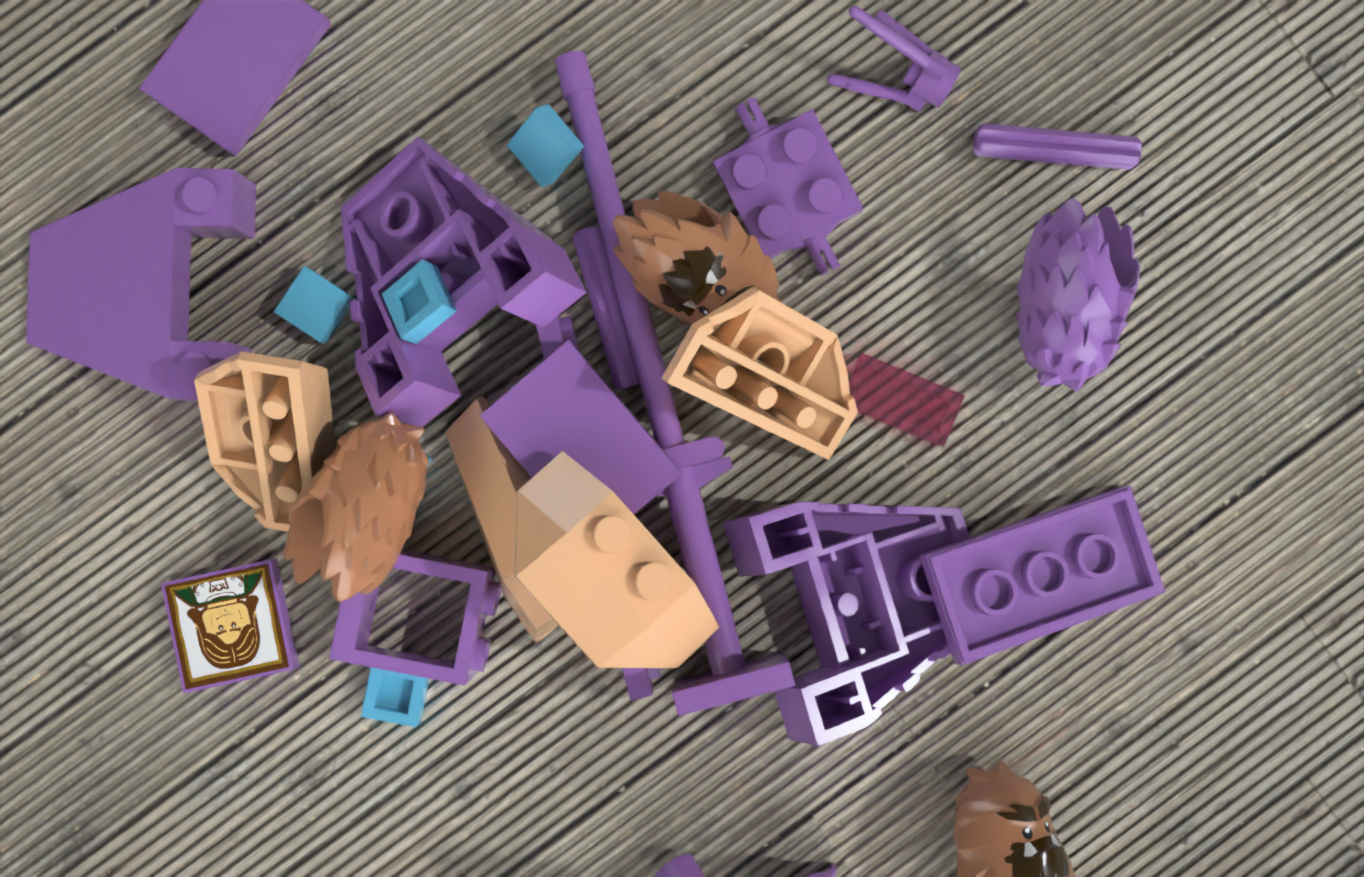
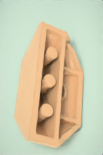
M751 287L693 323L661 378L670 385L830 460L858 413L855 399L850 395L848 373L838 335L755 287Z
M241 351L198 372L194 379L210 464L234 493L256 510L254 516L264 528L288 532L290 522L288 521L289 512L302 490L325 464L323 461L335 450L328 369L304 361Z
M560 452L517 491L515 577L596 667L678 668L719 628L717 621L693 580L619 497L565 452Z

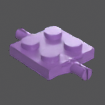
M750 98L747 100V105L755 121L752 120L744 102L735 108L750 137L739 148L714 160L713 164L748 234L756 236L763 254L773 259L788 250L806 248L819 272V276H824L829 273V270L820 253H823L831 271L841 266L826 237L838 224L862 213L864 208L813 109L785 124L769 126L757 103V99Z

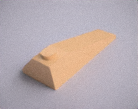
M481 397L477 398L445 431L498 581L501 583L503 595L534 642L537 643L559 625L515 577L517 491L531 479V476L480 417L490 407L486 399Z

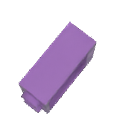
M401 550L397 562L393 566L395 569L470 583L455 662L368 645L380 585L367 595L358 592L351 598L340 601L329 659L466 685L475 676V671L484 672L491 639L482 636L486 615L495 616L501 594V583L493 581L495 570L491 566Z

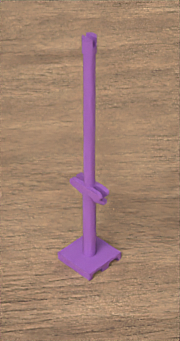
M582 51L564 53L555 59L563 99L568 103L576 137L585 146L580 154L653 436L657 444L683 473L657 496L667 497L686 574L696 584L719 625V628L704 642L711 671L678 679L674 682L672 694L677 714L681 716L796 686L790 663L783 653L747 662L744 660L700 492V487L733 468L730 456L721 458L725 449L723 441L718 437H707L688 443L684 442L670 384L661 379L666 369L648 300L636 290L632 282L633 276L627 271L613 251L615 245H621L613 225V220L617 214L625 215L594 97L596 90L589 71L586 55Z

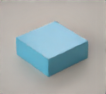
M549 104L535 108L506 145L541 187L553 184L585 147Z
M425 260L417 263L382 293L400 338L414 344H418L457 311L438 267Z
M304 266L274 310V313L318 342L326 345L349 311L350 301L356 298L312 269Z
M371 667L361 717L417 727L422 720L429 678Z

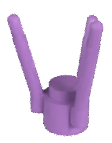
M852 6L849 9V15L912 60L902 82L911 87L909 91L837 74H830L827 77V82L848 90L901 102L918 112L921 111L925 102L939 108L956 82L961 67L931 49L886 12H877L875 18L858 6Z

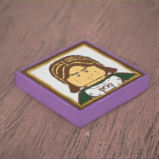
M277 558L161 583L183 694L286 672L300 667Z

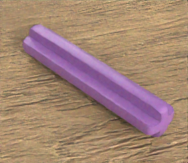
M988 123L980 124L976 128L973 139L974 154L980 157L1127 170L1139 164L1142 150L1141 140L1134 136Z
M589 227L579 230L573 234V242L614 386L618 390L638 386L640 381L600 228Z

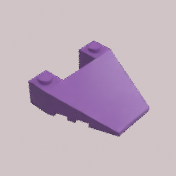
M416 137L341 207L347 272L355 274L357 299L350 301L351 320L360 323L362 349L355 351L356 370L375 415L383 417L389 412H393L400 422L423 427L458 399L461 394L441 351L497 304H499L502 310L544 328L587 293L564 248L419 137ZM425 260L438 267L457 311L418 344H414L400 338L382 293L417 263Z
M174 168L30 232L26 343L163 397L198 402L194 383L198 372L241 351L251 353V348L231 342L188 341L191 238L255 239L256 184L234 169Z
M799 501L770 507L723 523L739 577L767 575L787 567L791 568L821 667L793 677L796 686L774 691L789 740L820 746L869 726L882 714L880 710L901 691L907 692L921 680L919 675L938 658L945 659L951 653L919 555L970 538L961 508L899 505L872 506L851 503L823 504Z

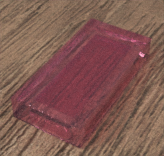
M864 353L859 354L848 380L850 395L855 399L858 414L940 448L945 446L965 397L963 394Z

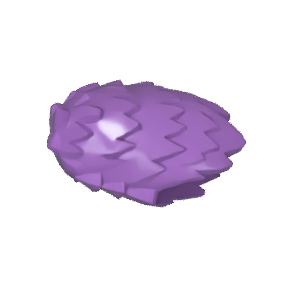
M1071 198L1063 203L1053 216L1051 213L1044 214L1034 228L1025 252L1021 279L1017 282L1020 310L1016 313L1020 333L1018 338L1025 354V361L1038 371L1037 379L1041 386L1064 384L1076 392L1087 379L1103 372L1121 348V345L1117 342L1124 328L1128 325L1125 320L1137 291L1140 266L1138 260L1134 258L1132 228L1126 224L1121 228L1111 207H1103L1098 215L1093 213L1087 218L1081 203L1075 198Z

